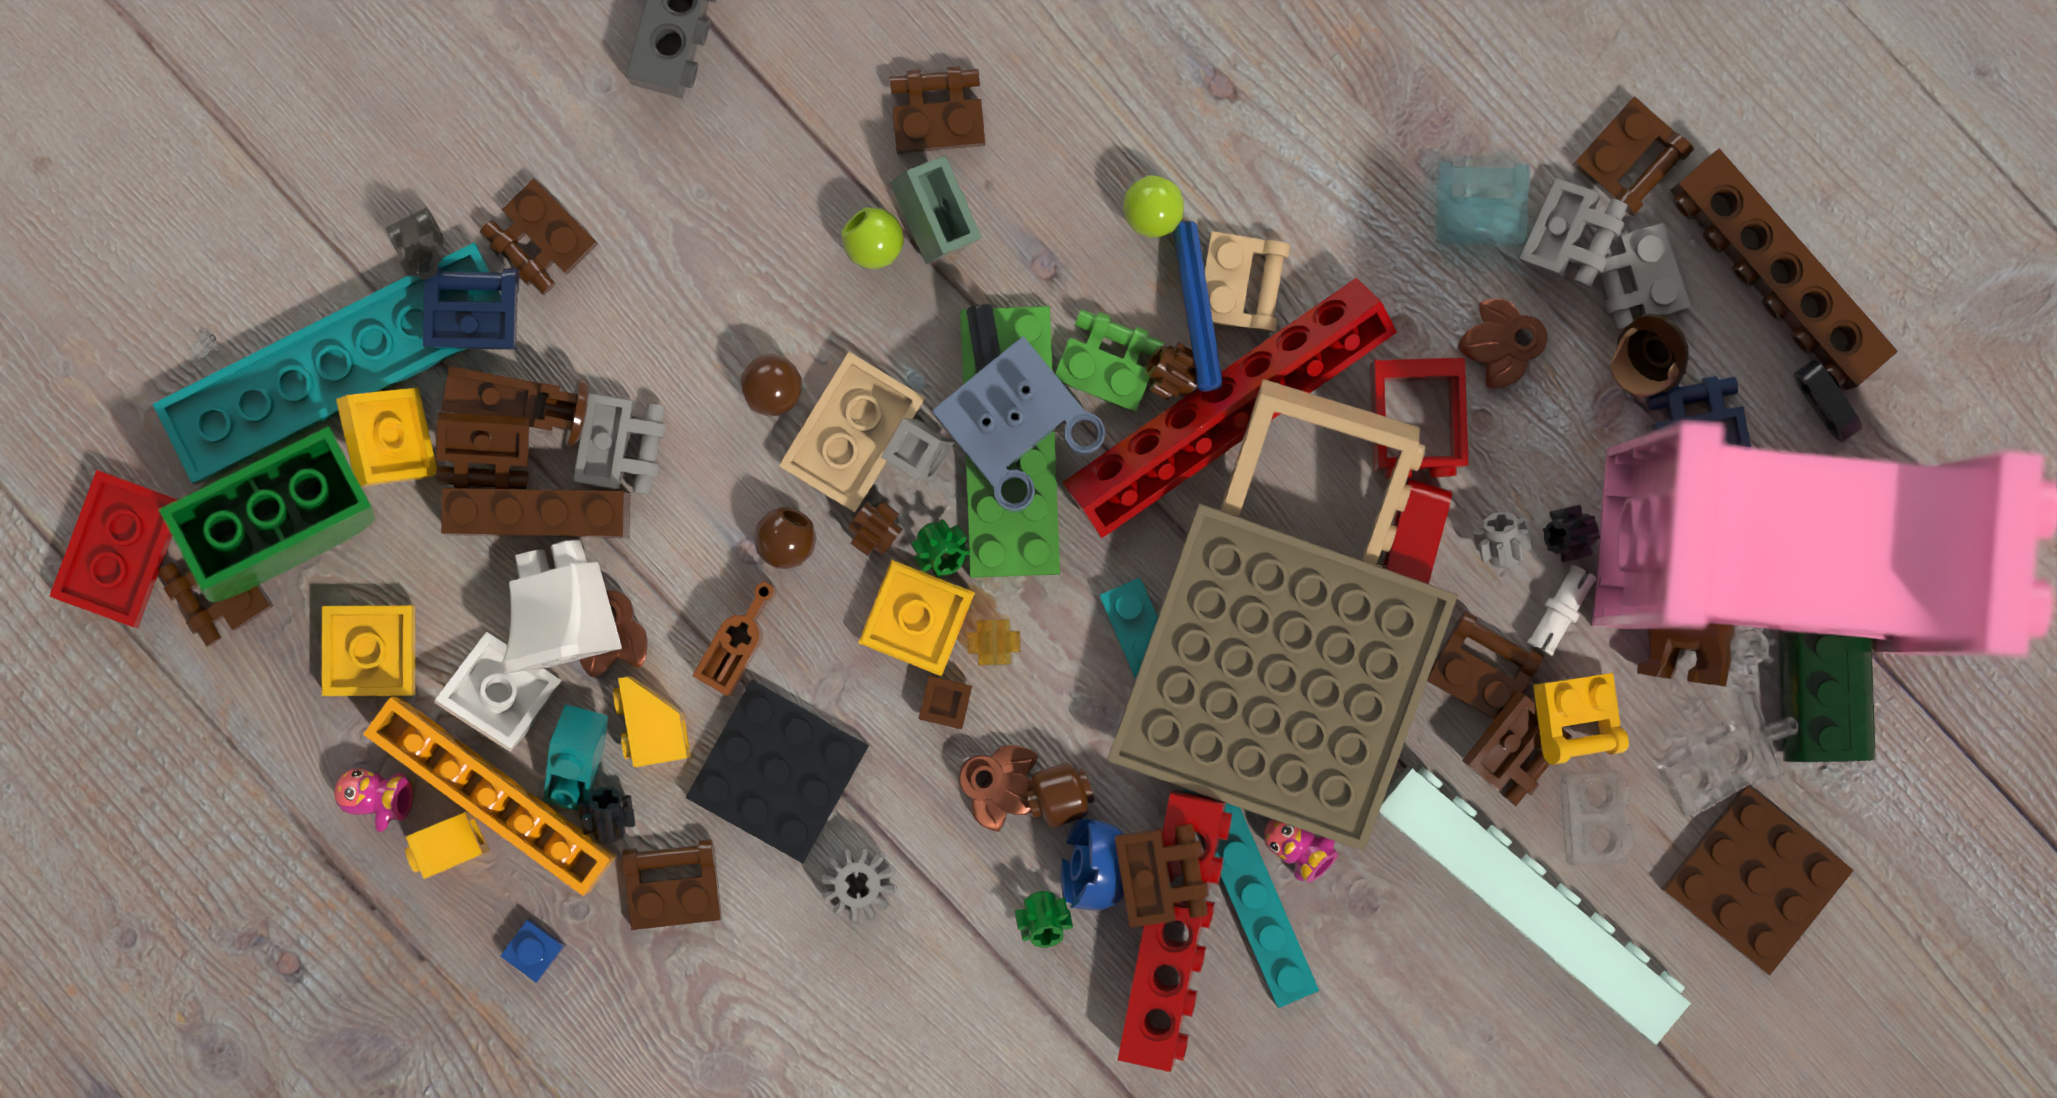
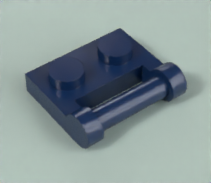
M426 267L424 279L423 347L516 350L519 293L518 268H503L502 273L443 272L441 267ZM442 289L501 291V303L441 301Z

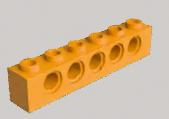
M390 697L363 733L368 739L582 896L593 890L617 857L616 854L590 835H584L582 829L402 697Z

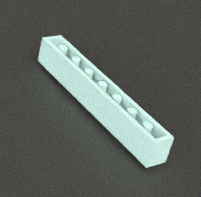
M1423 766L1418 772L1413 768L1406 767L1388 788L1379 814L1643 1037L1657 1045L1691 1004L1681 995L1685 987L1666 971H1663L1658 976L1647 967L1646 964L1651 958L1629 941L1624 947L1611 935L1616 929L1599 914L1594 912L1589 918L1576 907L1581 902V899L1561 883L1556 888L1551 886L1542 878L1547 871L1529 855L1525 854L1522 859H1519L1508 849L1512 841L1496 827L1490 825L1487 830L1473 820L1477 812L1458 796L1452 801L1449 800L1438 790L1443 783Z

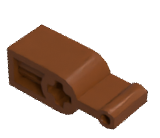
M762 581L755 588L756 597L745 615H733L722 623L692 676L726 696H732L761 645L763 632L757 619L767 601L775 598L777 587ZM764 588H768L769 593L764 597L762 591ZM746 623L749 626L747 634L752 637L749 644L740 643L736 647L733 644L735 636L730 633L731 628H741ZM731 653L729 659L727 660V662H726L725 666L723 667L721 673L719 674L718 678L715 679L716 676L718 675L720 669L722 668L724 662L726 661L728 655Z

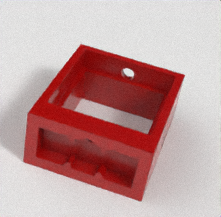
M1465 357L1374 360L1370 364L1371 412L1386 417L1385 382L1448 380L1451 456L1423 457L1418 470L1430 469V477L1457 476V468L1469 466ZM1372 442L1373 471H1385V479H1390L1397 457L1387 458V446ZM1410 469L1407 478H1412V469Z

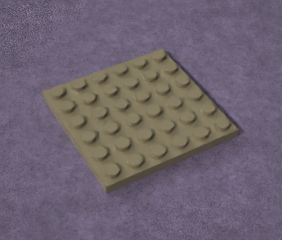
M1198 503L1107 761L1365 851L1458 595Z

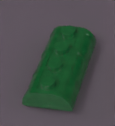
M1778 630L1783 761L1850 762L1876 760L1872 638Z

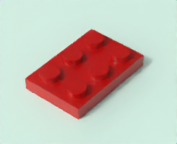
M96 470L49 597L122 624L139 628L158 577V571L162 566L172 539V534L159 509L180 499Z

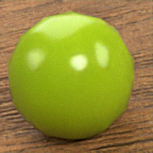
M1149 175L1135 181L1124 196L1123 213L1125 220L1134 232L1148 238H1160L1173 232L1183 219L1184 199L1181 190L1173 182L1154 175Z
M863 208L847 222L841 233L843 248L848 258L865 269L878 270L892 264L902 251L904 244L900 223L893 214L883 208Z

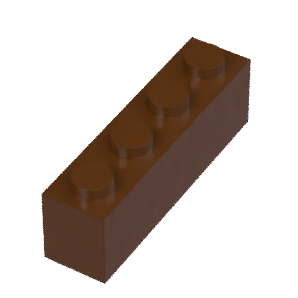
M442 488L441 534L451 536L630 538L631 494L625 491Z

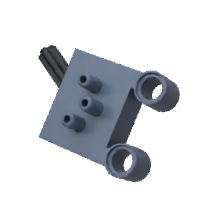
M975 305L969 307L966 313L976 375L935 407L932 413L994 488V495L998 505L1012 513L1021 512L1028 508L1033 501L1035 494L1034 483L1025 472L1008 470V468L1063 423L1066 425L1064 440L1068 449L1081 456L1091 455L1102 446L1105 437V426L1095 414L1085 412L1024 336L1001 354L992 305ZM1080 422L1092 424L1097 431V440L1089 446L1078 445L1072 438L1071 431ZM1018 479L1025 483L1028 493L1022 502L1012 504L1003 499L1001 489L1006 481Z

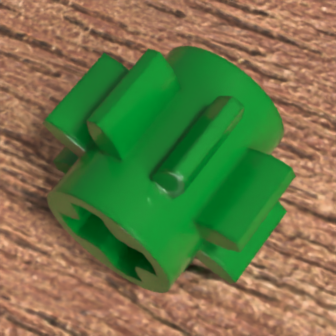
M941 519L940 522L928 523L920 529L916 541L911 542V546L917 553L914 560L922 572H926L931 568L936 577L950 575L960 569L964 563L965 556L970 554V551L964 544L967 537L958 524L949 528L944 519Z
M1048 891L1032 893L1024 899L1025 909L1015 910L1017 929L1021 931L1022 940H1030L1036 947L1048 948L1057 945L1063 940V929L1073 928L1070 909H1067L1066 899L1064 897L1057 899L1055 894Z

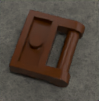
M1634 96L1572 165L1610 199H1616L1627 204L1628 207L1625 212L1635 216L1643 207L1642 200L1679 159L1685 160L1694 148L1685 137L1674 132ZM1655 139L1658 140L1665 149L1629 189L1624 188L1618 183V180Z
M1465 610L1435 660L1427 682L1495 720L1517 691L1524 692L1530 679L1539 668L1544 655L1533 648L1527 651L1476 622L1477 617ZM1468 637L1519 666L1514 677H1510L1461 649L1465 639Z
M713 839L700 840L696 846L638 852L637 848L622 850L631 930L718 921L722 919ZM697 863L701 865L702 876L643 883L641 880L640 870Z

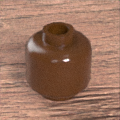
M1064 762L1033 774L1031 778L1032 791L1025 793L1033 819L1042 816L1045 824L1051 828H1057L1086 817L1089 812V804L1095 802L1084 769L1076 770L1069 762Z

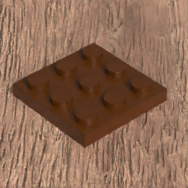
M1744 785L1661 890L1765 974L1771 975L1854 870L1749 785Z

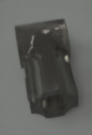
M427 207L386 227L389 238L399 255L400 264L407 276L414 275L425 280L437 274L438 263L442 260L440 246L445 244V239L434 216Z

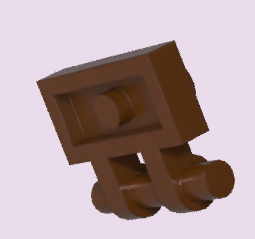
M960 66L947 67V72L921 74V70H908L907 75L890 77L891 94L909 93L910 105L892 107L897 154L986 146L981 99L963 100L962 88L980 86L979 69L961 70ZM949 89L950 102L924 104L923 91Z
M534 178L502 209L514 222L508 229L503 231L493 220H490L480 230V233L491 243L489 248L498 257L504 256L515 268H518L519 278L527 286L532 284L542 295L548 293L556 284L545 273L553 263L565 274H568L599 244ZM525 235L542 250L533 259L517 245Z
M439 412L437 418L436 461L454 462V467L437 466L436 484L454 485V488L468 489L469 486L495 487V489H527L528 471L510 470V465L528 466L530 418ZM469 463L496 464L495 469L470 468Z
M174 562L158 571L167 585L164 588L171 601L177 600L189 619L186 621L188 628L193 635L198 633L206 647L222 639L214 623L223 617L232 630H238L274 606L262 586L258 585L234 597L214 602V605L204 610L192 592L193 589L199 586L192 572L182 576Z
M1519 691L1516 692L1462 760L1464 764L1499 792L1510 779L1513 783L1502 796L1514 806H1517L1527 793L1529 795L1534 793L1539 786L1537 780L1550 765L1546 762L1542 752L1536 704ZM1562 728L1563 737L1567 740L1571 739L1572 736ZM1536 748L1538 750L1537 753L1522 770L1520 768L1521 764L1533 749Z
M1192 823L1175 826L1178 843L1175 845L1164 846L1162 828L1115 836L1130 928L1175 921L1174 902L1187 901L1191 918L1208 915L1205 897L1209 896L1207 881H1202L1198 856L1203 855L1201 842L1195 840ZM1180 860L1184 884L1171 887L1167 862Z

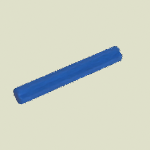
M1194 221L1180 222L1173 231L1193 359L1195 360L1197 384L1200 391H1214L1221 388L1222 375L1198 228Z

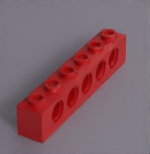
M1174 789L1169 795L1163 825L1164 846L1178 844L1175 826L1192 823L1194 831L1200 833L1206 840V849L1202 852L1203 855L1198 856L1202 881H1207L1209 891L1211 883L1218 885L1220 881L1224 858L1216 856L1219 839H1228L1233 814L1225 812L1226 802L1209 796ZM1180 860L1167 862L1171 887L1174 886L1175 878L1183 876ZM1205 897L1208 915L1191 918L1189 916L1187 901L1174 902L1176 920L1183 922L1188 928L1189 936L1184 941H1173L1167 936L1165 931L1167 922L1145 925L1143 927L1118 1061L1167 1072L1172 1071L1176 1060L1184 1061L1189 1034L1181 1033L1184 1016H1193L1198 990L1190 989L1193 972L1201 973L1206 953V946L1199 945L1202 927L1210 929L1215 902L1207 901L1208 897ZM1165 964L1175 967L1179 972L1180 982L1175 985L1163 984L1157 977V968ZM1153 1009L1166 1011L1171 1018V1026L1166 1029L1153 1027L1148 1020V1012Z

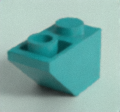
M565 704L549 742L543 802L579 811V803H588L589 795L594 789L605 747L609 715Z

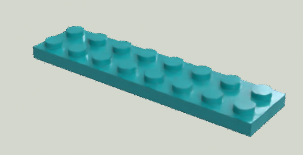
M475 242L426 266L441 267L443 272H491ZM426 267L153 403L152 405L191 483L198 485L339 414L336 399L340 397L385 391L466 350L423 347L424 279ZM442 289L441 301L501 303V291Z

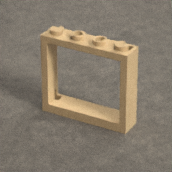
M1263 379L1220 511L1239 517L1274 411L1398 449L1400 451L1361 559L1362 561L1382 567L1377 565L1381 550L1390 551L1396 534L1397 526L1391 525L1395 511H1404L1410 495L1411 486L1405 484L1410 469L1418 471L1424 456L1426 446L1419 444L1420 427Z

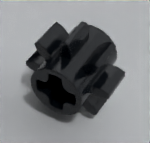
M1579 504L1551 511L1549 514L1552 521L1543 528L1544 541L1548 547L1547 550L1561 554L1562 562L1592 556L1593 550L1590 546L1600 539L1598 524L1595 521L1596 517L1582 513V507Z
M601 787L593 790L589 795L588 803H579L583 834L592 833L594 838L601 843H610L623 839L626 827H635L636 825L631 795L622 797L620 791L615 789V787Z

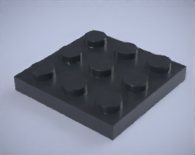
M751 680L685 798L803 864L870 745L760 683Z

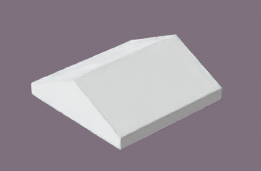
M486 632L437 696L434 703L511 752L535 724L559 687L561 679L544 668L504 674L502 660L507 645Z

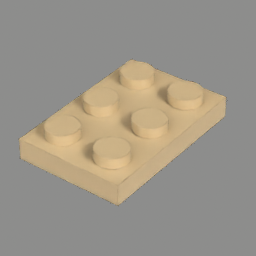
M848 352L780 462L779 467L854 513H857L888 462L881 458L899 424L903 418L914 419L926 398L853 353Z

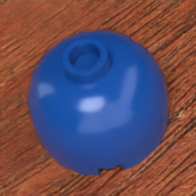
M1080 818L1071 828L1066 844L1074 845L1071 862L1062 858L1061 865L1062 896L1066 899V903H1071V908L1104 910L1116 905L1124 898L1115 836L1125 833L1118 827L1101 821Z

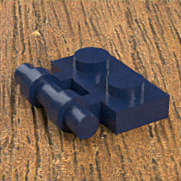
M1717 376L1702 378L1701 383L1683 387L1677 385L1668 392H1660L1646 397L1649 411L1665 408L1668 413L1669 421L1652 424L1653 432L1681 422L1722 425L1721 445L1752 450L1744 407L1725 409L1723 397L1738 394V383L1735 377L1718 379ZM1705 400L1708 413L1686 417L1684 404Z

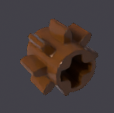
M1180 342L1175 347L1170 345L1168 348L1165 346L1157 348L1146 365L1145 374L1150 377L1149 381L1153 383L1150 390L1167 401L1171 396L1178 397V395L1186 397L1197 384L1195 360L1193 359L1192 350Z
M884 501L881 502L878 508L867 502L847 527L856 535L850 544L866 556L873 549L883 556L903 530L894 522L900 514Z

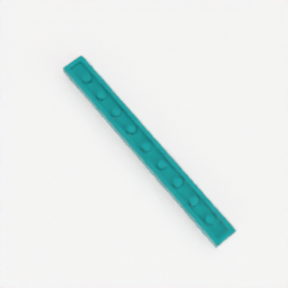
M1137 578L1099 595L1135 679L1158 618L1141 578ZM1182 787L1185 792L1203 795ZM1226 803L1225 812L1232 813L1233 815L1228 839H1219L1216 856L1224 858L1221 879L1275 1004L1279 1009L1320 990L1241 808Z

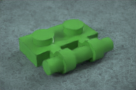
M1081 309L1075 326L1090 331V336L1086 344L1069 338L1055 375L1063 385L1136 413L1150 379L1145 374L1146 368L1136 364L1141 352L1152 356L1157 348L1163 346L1164 342L1148 336L1149 331L1140 327H1136L1133 330L1110 321L1112 316L1100 311L1098 315ZM1104 337L1128 347L1124 359L1099 349Z

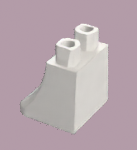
M580 540L564 541L551 546L556 568L553 570H549L545 549L515 555L519 579L509 582L511 624L509 641L502 660L504 674L549 668L622 649L599 563H587Z

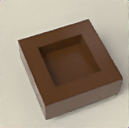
M929 675L918 719L962 730L973 686Z

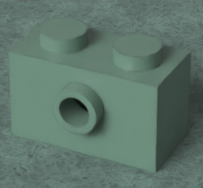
M946 155L909 169L890 182L926 264L962 250L982 238L969 210L966 197L957 183Z

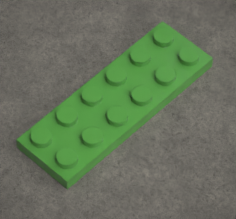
M1050 306L993 308L1000 353L1002 354L1024 336L1052 370ZM960 309L964 385L976 375V368L966 313L967 309ZM1055 431L1008 468V470L1025 472L1034 483L1035 494L1033 501L1028 508L1021 512L1012 513L998 505L994 495V488L966 455L970 578L1060 575ZM1018 479L1006 481L1001 489L1003 499L1012 504L1022 502L1028 493L1025 483Z

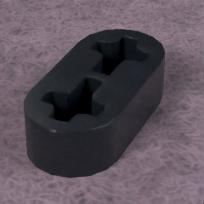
M1812 360L1794 372V379L1826 428L1838 441L1844 442L1862 430V423L1855 410L1827 370L1818 361Z

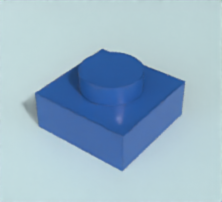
M529 918L500 957L537 983L565 947V944Z

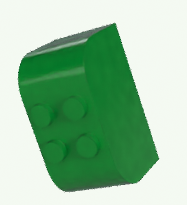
M329 426L159 509L197 584L209 602L222 601L248 591L351 539L365 530L375 520L372 506Z

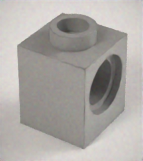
M903 418L881 458L917 480L933 481L955 442L917 419Z

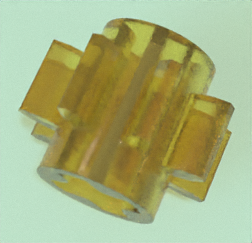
M1010 619L976 620L977 632H967L968 654H978V665L1012 664L1011 652H1021L1020 631L1010 630Z

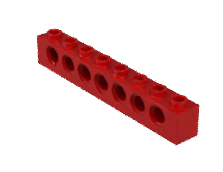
M1355 278L1221 371L1222 386L1220 389L1214 391L1195 389L1062 483L1081 513L1099 536L1104 538L1243 441L1263 379L1311 393L1395 335L1397 331L1381 300L1358 278ZM1274 411L1271 420H1273L1274 418H1276V417H1277L1278 415H1280L1281 413H1278V412H1275V411Z

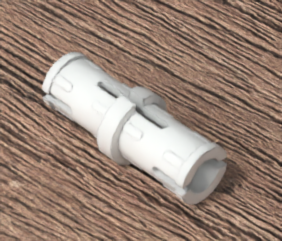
M1571 565L1570 571L1554 599L1548 598L1544 606L1547 608V611L1527 643L1535 648L1538 647V650L1553 656L1554 650L1570 623H1576L1580 615L1577 611L1597 578L1590 573L1588 575L1585 574L1586 571L1584 569Z

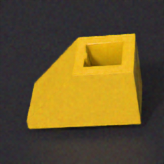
M633 676L618 678L620 688L613 689V698L617 715L624 714L627 732L621 733V746L625 760L632 759L633 768L692 757L684 712Z
M468 811L406 836L409 844L405 848L406 858L415 873L420 871L423 879L444 872L490 851L476 817Z

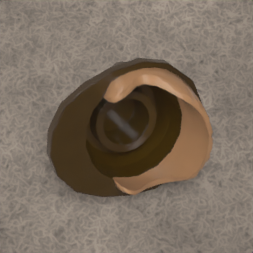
M1649 313L1638 317L1626 326L1618 337L1616 351L1610 364L1613 378L1624 391L1634 396L1648 397L1660 392H1668L1679 385L1685 375L1688 364V344L1678 326L1663 315Z

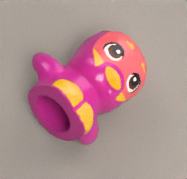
M351 769L340 776L335 785L334 797L336 804L345 813L352 815L376 814L375 829L377 832H383L387 829L391 820L402 821L408 816L413 802V789L403 773H395L389 779H385L375 772H369L364 769Z
M1270 819L1266 824L1264 830L1265 845L1283 861L1296 866L1293 872L1294 877L1299 881H1315L1331 867L1338 857V852L1334 849V840L1322 836L1317 837L1314 833L1274 819Z

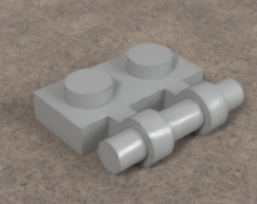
M1556 178L1519 259L1525 265L1564 278L1571 262L1578 264L1580 269L1574 281L1584 287L1591 288L1597 273H1603L1608 262L1605 255L1613 238L1619 237L1624 227V222L1621 220L1628 205L1622 201L1611 199L1605 213L1595 210L1600 199L1596 191ZM1587 226L1596 228L1597 231L1589 249L1586 250L1578 247Z
M1664 222L1619 236L1618 240L1623 254L1613 256L1609 246L1605 255L1608 262L1603 273H1597L1596 276L1601 277L1608 299L1604 301L1608 315L1613 314L1617 330L1624 329L1633 322L1630 308L1640 306L1642 315L1651 313L1663 316L1691 307ZM1626 267L1635 292L1629 294L1624 293L1617 271Z
M589 393L587 414L581 433L573 482L620 490L623 472L635 474L632 492L650 495L653 478H658L660 466L655 464L659 440L665 437L666 425L662 424L665 406L647 404L645 421L632 419L635 404L633 400ZM629 433L642 435L638 460L625 458Z

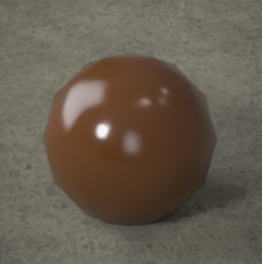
M766 354L752 360L741 374V386L745 400L752 411L767 417L780 416L790 411L799 400L802 392V377L796 366L786 357L777 354Z
M780 507L769 511L758 522L754 534L757 554L763 561L777 569H790L801 566L813 554L817 540L813 522L809 517L790 507Z

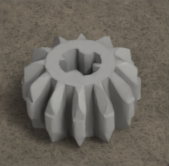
M867 845L860 847L858 860H854L853 853L849 847L843 848L842 856L846 865L844 866L839 860L831 857L827 864L838 875L826 873L820 877L822 883L835 885L834 889L827 890L822 894L823 900L828 901L838 896L840 901L834 906L832 913L836 916L839 915L845 905L851 907L848 916L850 922L857 921L859 908L862 907L865 917L869 921L875 919L872 902L883 910H887L890 906L888 900L881 896L879 892L894 894L897 890V886L892 883H882V879L895 874L894 867H887L881 871L878 870L877 866L885 858L882 852L876 854L872 862L866 861L869 852ZM860 872L868 876L865 885L870 891L863 895L862 890H860L855 895L849 890L852 882L847 877L851 873L858 877Z

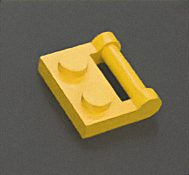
M1613 673L1533 685L1542 752L1546 762L1551 765L1566 763L1570 757L1599 752L1613 755L1623 753L1628 749L1629 738L1620 723ZM1598 721L1599 734L1568 740L1563 737L1562 727Z

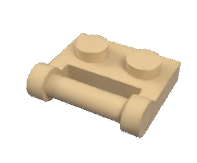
M1211 231L1204 271L1213 324L1258 332L1276 333L1278 319L1274 318L1283 260L1289 258L1290 244ZM1253 254L1266 256L1256 315L1243 313Z

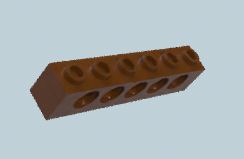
M1720 148L1710 154L1670 189L1675 196L1673 203L1680 213L1690 220L1694 217L1705 230L1702 235L1709 246L1718 253L1723 251L1735 264L1732 266V270L1738 279L1748 287L1753 285L1764 297L1761 302L1767 312L1775 319H1783L1794 331L1791 337L1796 345L1807 354L1812 352L1824 365L1823 367L1839 388L1842 386L1845 390L1858 387L1898 352ZM1713 195H1720L1728 201L1730 206L1728 216H1720L1713 211L1711 207ZM1744 228L1751 229L1757 234L1759 238L1757 250H1750L1743 245L1741 232ZM1773 262H1779L1787 268L1788 280L1786 284H1780L1772 278L1770 270ZM1804 295L1812 297L1818 305V312L1815 318L1806 316L1801 310L1800 302ZM1833 329L1842 331L1847 337V347L1844 352L1836 350L1830 342V335Z

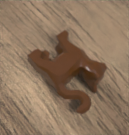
M1706 623V626L1647 628L1650 647L1649 659L1638 664L1637 674L1672 679L1677 669L1680 651L1690 650L1696 652L1697 660L1696 665L1688 670L1687 681L1726 687L1732 661L1730 643L1735 636V625Z

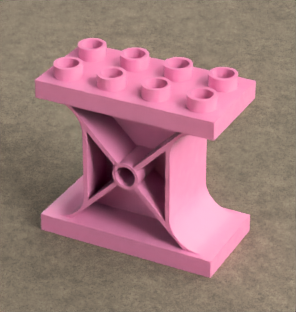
M1681 422L1606 449L1599 530L1600 539L1598 542L1596 565L1597 580L1594 589L1591 626L1645 629L1706 626V623L1824 633L1877 639L1876 652L1914 656H2027L2029 637L2042 638L2048 630L2053 601L2051 586L2046 579L2034 578L2037 539L2049 540L2057 528V482L2042 480L2044 455L1999 452L1935 466L1760 451L1721 445L1722 425Z

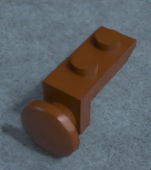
M449 366L441 410L460 414L530 418L531 428L552 431V427L567 429L566 445H575L584 427L589 390L587 382L578 379L574 393L559 391L560 386L536 383Z

